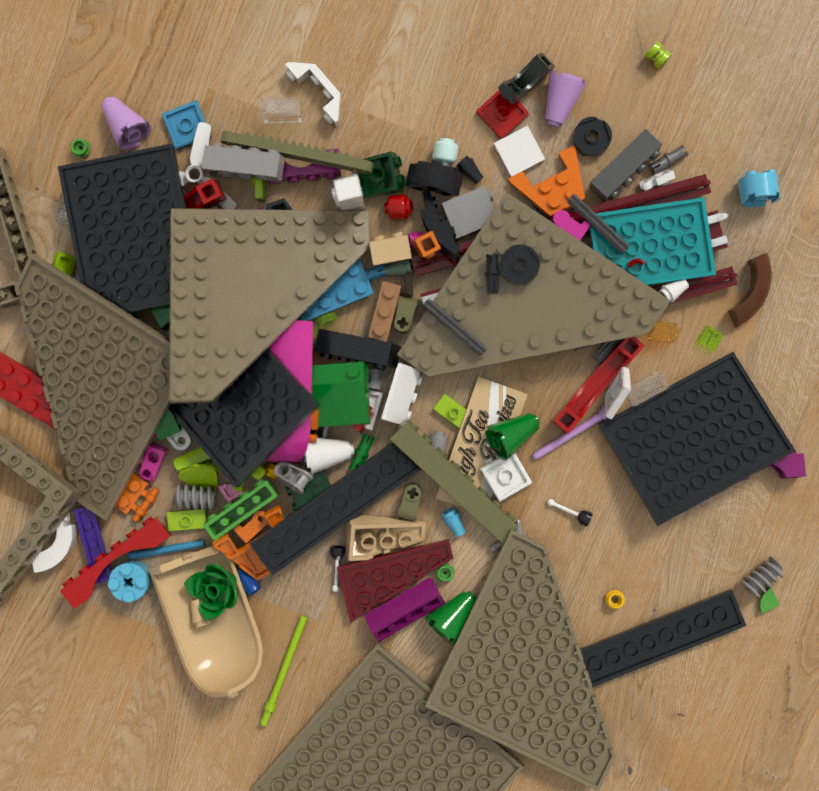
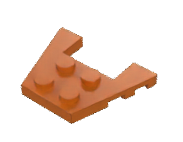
M574 145L559 152V158L566 170L534 186L530 184L523 171L508 178L509 185L514 186L521 195L532 201L533 205L550 219L559 210L568 211L572 209L567 200L573 194H576L585 202Z
M280 505L264 513L271 527L283 520ZM228 534L212 542L215 549L224 553L228 559H232L241 569L257 581L271 574L250 543L237 549Z

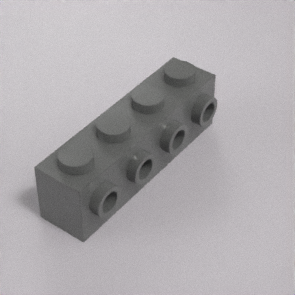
M645 129L590 182L589 188L603 202L615 199L620 193L618 190L622 186L626 188L633 181L632 177L636 173L640 174L647 167L646 163L650 159L654 161L661 154L662 144Z

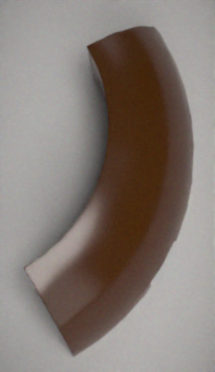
M768 253L748 260L751 271L750 289L740 303L728 310L735 328L749 321L760 310L768 296L772 280V269Z

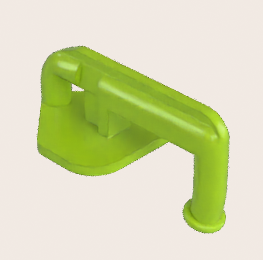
M209 459L179 470L178 477L191 486L195 485L196 489H200L203 486L204 490H207L208 486H211V489L214 490L218 487L217 472H221V470ZM244 483L239 488H235L232 485V488L235 491L241 492L243 490L242 487Z

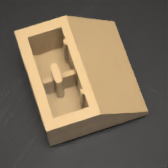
M403 232L391 234L392 238L384 239V235L372 237L373 241L369 242L373 265L412 258L408 235L403 236Z

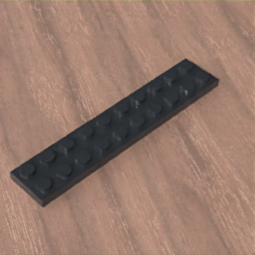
M392 442L250 542V545L273 576L416 474L421 468Z
M728 589L580 648L592 687L745 627L746 623L732 589Z

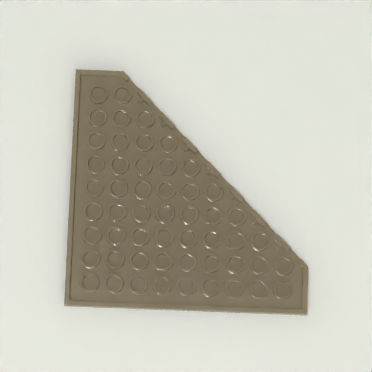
M506 192L433 300L435 304L487 348L483 355H478L431 313L426 311L397 355L430 377L649 334L670 303V300ZM513 245L530 246L539 256L540 268L538 274L532 281L526 284L517 285L509 282L501 272L500 261L502 255ZM487 254H490V256L492 254L499 255L498 272H500V275H498L499 292L497 294L487 293V276L485 275V272H487ZM517 259L515 261L516 269L521 268V270H523L525 268L523 266L525 263L524 260L519 261Z
M171 209L170 403L213 402L224 389L228 388L246 368L259 358V355L295 323L362 255L369 251L368 211Z
M30 254L15 286V291L21 301L22 307L20 309L23 320L27 322L29 329L28 337L31 348L34 349L37 360L35 362L39 376L42 375L45 387H43L46 401L49 402L52 413L50 415L54 429L57 428L59 435L58 443L61 454L64 455L67 466L65 468L69 481H72V485L82 492L77 502L107 521L114 512L170 405V339L38 255Z
M510 529L424 705L445 717L599 791L616 755L612 748L610 737L545 546Z
M377 642L253 784L252 789L255 791H503L524 768V765L498 742L425 707L424 704L432 687Z

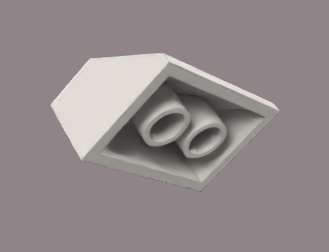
M398 363L381 419L401 424L404 420L409 423L412 412L408 410L410 404H415L418 394L414 393L416 385L420 386L423 377L419 369Z

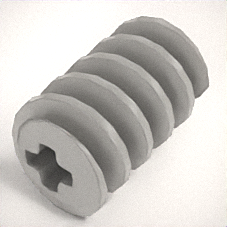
M178 484L175 502L180 509H183L184 506L187 509H191L193 505L194 509L198 510L201 505L202 510H206L209 507V510L213 511L217 503V487L214 492H212L211 486H208L207 491H204L203 486L197 491L195 485H193L191 490H189L188 485H185L184 490H181V486Z
M771 556L769 557L770 562L763 561L764 567L757 566L758 572L755 570L751 571L752 577L749 575L745 576L747 582L740 580L747 591L758 598L761 597L759 590L764 593L767 592L765 585L770 588L773 587L770 581L778 583L776 576L784 578L782 567Z

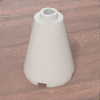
M317 438V442L308 443L302 464L307 466L308 470L306 471L310 474L322 471L351 459V455H354L353 444H349L348 440Z

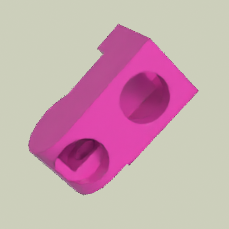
M565 210L557 211L551 219L552 223L578 240H581L591 225L585 220L582 224L578 223Z
M156 443L148 445L139 477L154 483L169 449Z

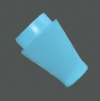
M451 507L441 514L443 517L442 521L456 537L466 532L459 510H456L455 507Z

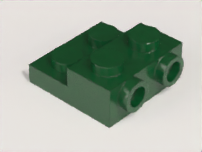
M390 151L364 158V160L374 164L372 174L359 173L364 199L403 191V186H405L406 182L403 174H400L399 167H402V160L399 155L397 156V153Z
M325 469L311 474L313 479L307 483L303 489V494H299L285 486L288 495L294 498L295 503H292L294 511L331 486Z

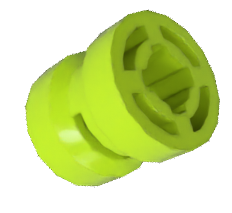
M659 42L645 54L648 60L654 62V66L657 69L672 56L662 48Z

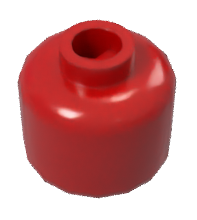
M407 195L389 196L387 203H384L385 214H388L391 220L408 219L410 214L413 213L412 199H409Z

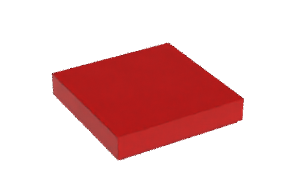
M499 90L476 110V114L500 140L506 137L530 114L519 101L512 105L504 99Z

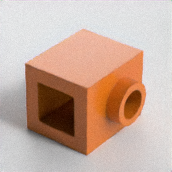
M428 231L411 240L419 257L429 259L437 254V250L441 249L433 231Z

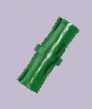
M363 434L358 449L354 451L356 454L349 469H355L356 464H358V467L369 457L368 452L375 439L374 437L370 436L366 443L369 435Z

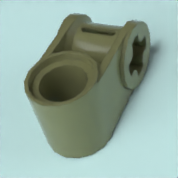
M399 295L394 321L395 328L399 333L406 334L411 330L418 299ZM402 320H406V324H408V326H404V329H401L398 324L402 323Z
M409 483L406 486L397 517L416 521L422 493L419 484ZM416 488V492H418V494H415L414 497L410 496V492H408V490Z

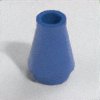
M240 568L237 571L244 592L249 597L261 588L260 582Z

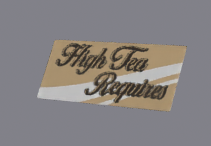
M478 377L449 462L453 460L461 467L459 471L463 475L467 473L475 480L472 484L477 488L481 486L489 493L486 497L491 500L493 491L480 468L499 458L496 455L499 452L496 448L492 450L485 435V431L488 430L486 427L520 416L527 394ZM441 486L439 487L436 499L464 508Z

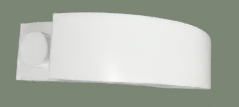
M70 513L66 515L56 529V539L52 546L47 550L41 551L33 561L34 573L59 565L73 551L77 541L78 527L77 523L69 525Z

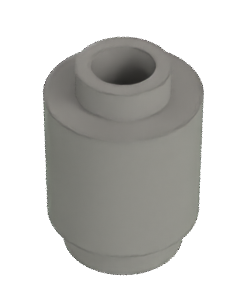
M435 430L433 434L429 433V438L433 441L431 445L435 449L439 447L445 452L448 437H445V433Z

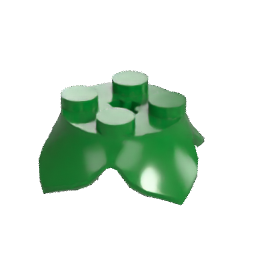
M208 564L204 571L192 574L184 583L188 593L200 599L199 611L205 621L219 617L227 608L231 609L237 603V578L220 565Z

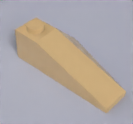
M357 515L345 524L348 561L369 560L374 555L386 554L392 549L404 548L424 541L426 522Z

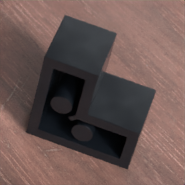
M432 160L431 163L418 161V163L409 165L405 186L416 191L430 190L443 196H459L463 174L457 172L455 167L443 166V162Z

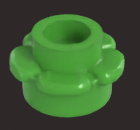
M76 139L71 145V151L75 153L76 157L82 158L89 154L90 144L86 140Z
M448 563L436 569L439 581L449 582L453 579L455 571Z

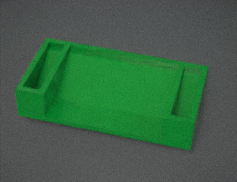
M364 362L312 365L311 395L320 404L317 408L319 409L318 427L370 424L368 366Z

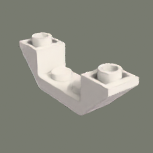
M287 62L285 64L286 74L292 81L296 80L301 84L310 76V79L316 86L320 85L324 89L322 91L323 94L331 101L323 107L325 113L323 117L330 125L333 123L337 127L340 123V92L316 64Z

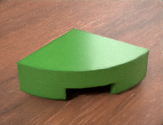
M770 587L766 588V593L762 592L758 604L762 614L779 606Z

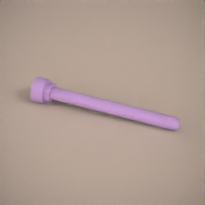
M605 405L600 407L599 413L576 426L569 433L563 434L534 452L532 458L537 460L602 419L609 420L610 418L605 415Z

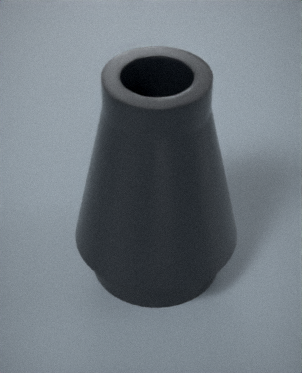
M468 155L456 165L459 169L458 171L473 181L474 184H477L484 177L474 160L469 158Z

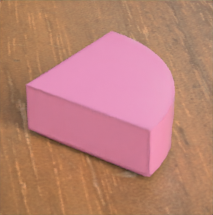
M232 483L218 486L228 503L244 492V489L241 492L235 491L232 488Z

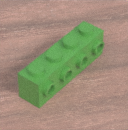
M261 479L254 484L255 489L251 492L246 490L238 496L239 500L233 504L230 501L222 507L224 511L220 514L215 512L206 518L208 522L203 526L214 541L280 495L270 479L266 481Z

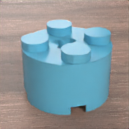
M774 169L767 170L764 173L749 171L745 173V177L738 180L741 206L744 204V207L765 206L767 201L771 200V203H775L780 200L778 176Z
M127 561L117 566L110 574L108 581L111 593L117 599L129 603L138 600L152 586V578L148 570L150 568L141 561ZM129 578L133 579L132 584L129 583Z

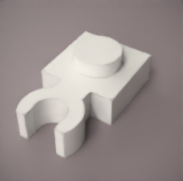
M665 169L638 183L640 189L646 191L656 185L659 187L668 185L670 180L676 177L672 170Z

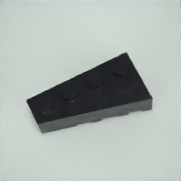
M319 329L314 351L320 353V357L331 359L332 356H337L339 361L349 362L351 359L356 360V362H364L366 365L368 363L375 364L374 368L385 370L386 367L397 368L399 362L397 354L401 346L391 342Z

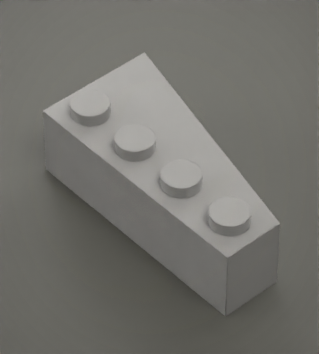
M212 143V146L205 145L201 168L216 178H220V175L226 176V178L234 179L235 175H237V177L251 180L252 176H255V179L282 182L285 158L276 150L261 152L258 148L250 147L249 150H243L240 146L231 145L230 148H226L221 144Z

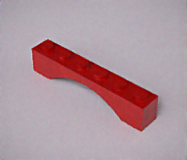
M214 178L196 186L184 196L187 209H209L227 199L220 183Z
M636 337L622 339L551 421L564 433H569L598 396L617 376L620 369L626 367L645 345Z
M151 516L141 523L143 527L138 531L135 528L126 535L127 539L122 543L117 541L110 547L111 551L105 555L103 552L94 559L96 563L92 566L86 565L78 571L80 575L75 579L70 577L62 583L63 588L60 592L74 609L92 596L99 575L114 559L132 550L155 548L170 537V532L157 516L155 518Z

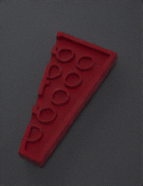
M449 539L376 556L369 560H360L337 566L350 623L364 613L366 614L371 611L375 606L406 589L410 584L422 579L426 574L452 560L453 554Z

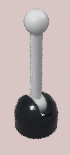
M553 499L547 501L548 506H555L577 516V520L581 525L585 527L589 525L593 513L586 510L577 513L555 503Z
M341 545L330 546V556L335 560L334 585L332 586L334 592H338L340 589L338 586L337 566H339V560L345 555V546Z

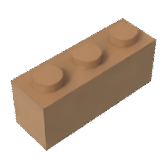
M382 281L368 338L388 342L402 289L400 285Z

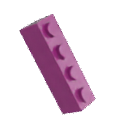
M430 577L411 589L405 590L399 596L388 600L380 607L371 610L364 617L371 633L380 642L444 605L445 601Z

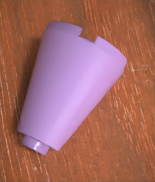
M551 70L548 81L545 119L549 120V125L559 127V124L565 123L584 90L587 81H582V78L564 72L558 75L556 74L557 71Z
M107 97L104 99L101 109L116 145L125 151L140 146L141 143L139 141L143 138L146 140L151 133L149 123L117 97Z

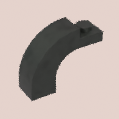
M543 53L537 54L517 75L502 82L498 89L502 97L513 105L535 88L555 66Z

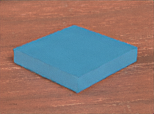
M197 100L162 113L176 151L192 145L198 123H206Z

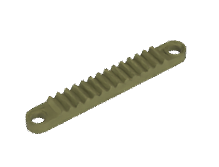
M222 131L220 142L227 146H240L246 150H249L250 147L258 148L261 152L276 150L285 158L362 174H372L374 165L368 160L349 157L348 152L342 155L341 151H338L335 154L333 149L327 152L325 147L320 151L318 146L311 149L310 144L304 147L301 142L296 146L295 141L289 144L286 139L281 143L280 138H277L275 141L272 136L266 139L264 135H261L259 138L257 133L251 136L249 132L243 135Z

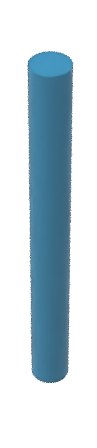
M205 540L128 552V557L131 560L205 547Z

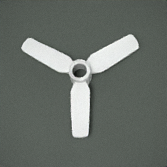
M198 123L190 155L191 166L185 172L179 171L182 186L189 181L200 185L211 179L205 177L204 171L201 168L205 145L209 146L211 126L207 123ZM193 169H198L200 172V176L196 180L190 177V172ZM223 190L227 199L218 203V205L223 209H235L237 204Z

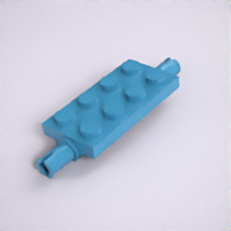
M359 258L332 287L318 298L305 315L300 316L301 320L310 321L373 295L374 292L370 283L372 280L384 275L386 276L383 264L366 270L363 268Z

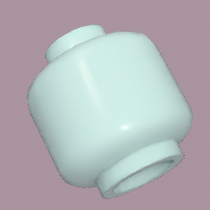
M440 138L439 141H436L434 143L432 159L443 162V166L455 163L459 148L454 143L455 140Z

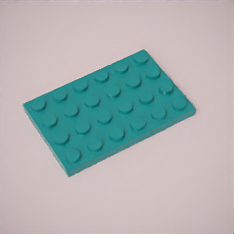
M705 197L596 213L629 245L628 250L623 254L591 225L589 227L592 249L646 285L716 275ZM634 258H640V260L642 258L643 261H646L643 265L636 263L634 266L628 267V263Z

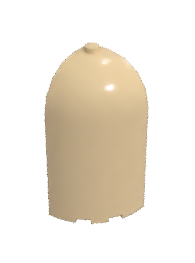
M212 545L200 551L186 554L183 556V559L180 557L148 569L179 657L189 679L200 691L208 696H226L227 699L237 696L239 690L245 688L255 679L261 667L263 648L261 637L234 561L228 559L224 553L215 549ZM214 563L236 576L237 603L233 608H227L219 617L211 619L210 625L196 629L195 624L193 625L190 602L199 598L191 596L184 583L192 574L204 571L208 564Z

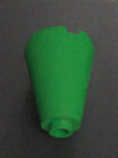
M527 413L494 423L486 427L488 429L485 431L486 439L492 450L496 448L499 452L496 455L502 460H507L539 429L540 421L536 415Z
M462 591L427 615L425 621H430L428 623L430 627L443 639L446 637L449 640L448 643L453 645L461 632L476 597L469 591L467 593Z

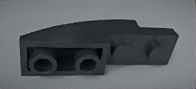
M430 190L422 192L426 209L420 210L425 230L427 232L433 231L441 247L439 250L455 263L460 262L459 254H462L459 242L455 243L454 241L456 237L454 227L449 226L448 220L443 221L440 212L437 213V200L435 196H431Z

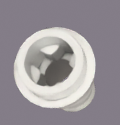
M685 279L662 286L658 293L669 299L670 303H673L689 288V285Z

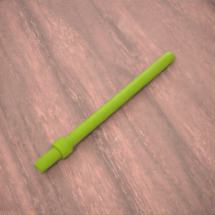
M301 615L269 700H266L264 705L265 711L260 721V724L263 726H267L272 712L276 709L278 695L308 619L305 615Z

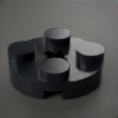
M587 117L581 120L573 132V143L583 156H598L608 148L612 139V131L608 123L597 119V117ZM589 132L597 135L595 141L588 139Z
M513 245L502 255L500 261L501 272L509 282L517 285L526 284L532 281L538 274L540 268L539 256L530 246ZM517 259L525 261L523 265L525 268L523 270L515 268V261Z

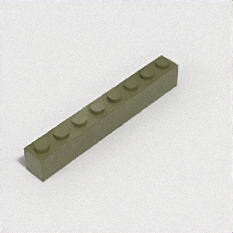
M404 420L388 438L503 543L510 529L514 531L518 527L514 523L516 518L508 511L505 514L500 510L502 505L495 499L491 501L486 497L489 493L481 486L477 488L472 484L475 480L467 473L463 475L459 471L461 467L453 460L449 462L445 458L447 454L439 447L435 449L431 445L433 441L425 434L421 436L417 432L419 428L411 421L407 423Z

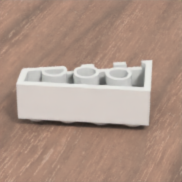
M357 173L334 179L335 188L331 189L338 211L365 210Z

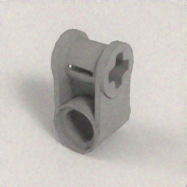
M280 462L274 469V473L279 481L299 494H303V489L313 479L309 472L295 467L288 462Z

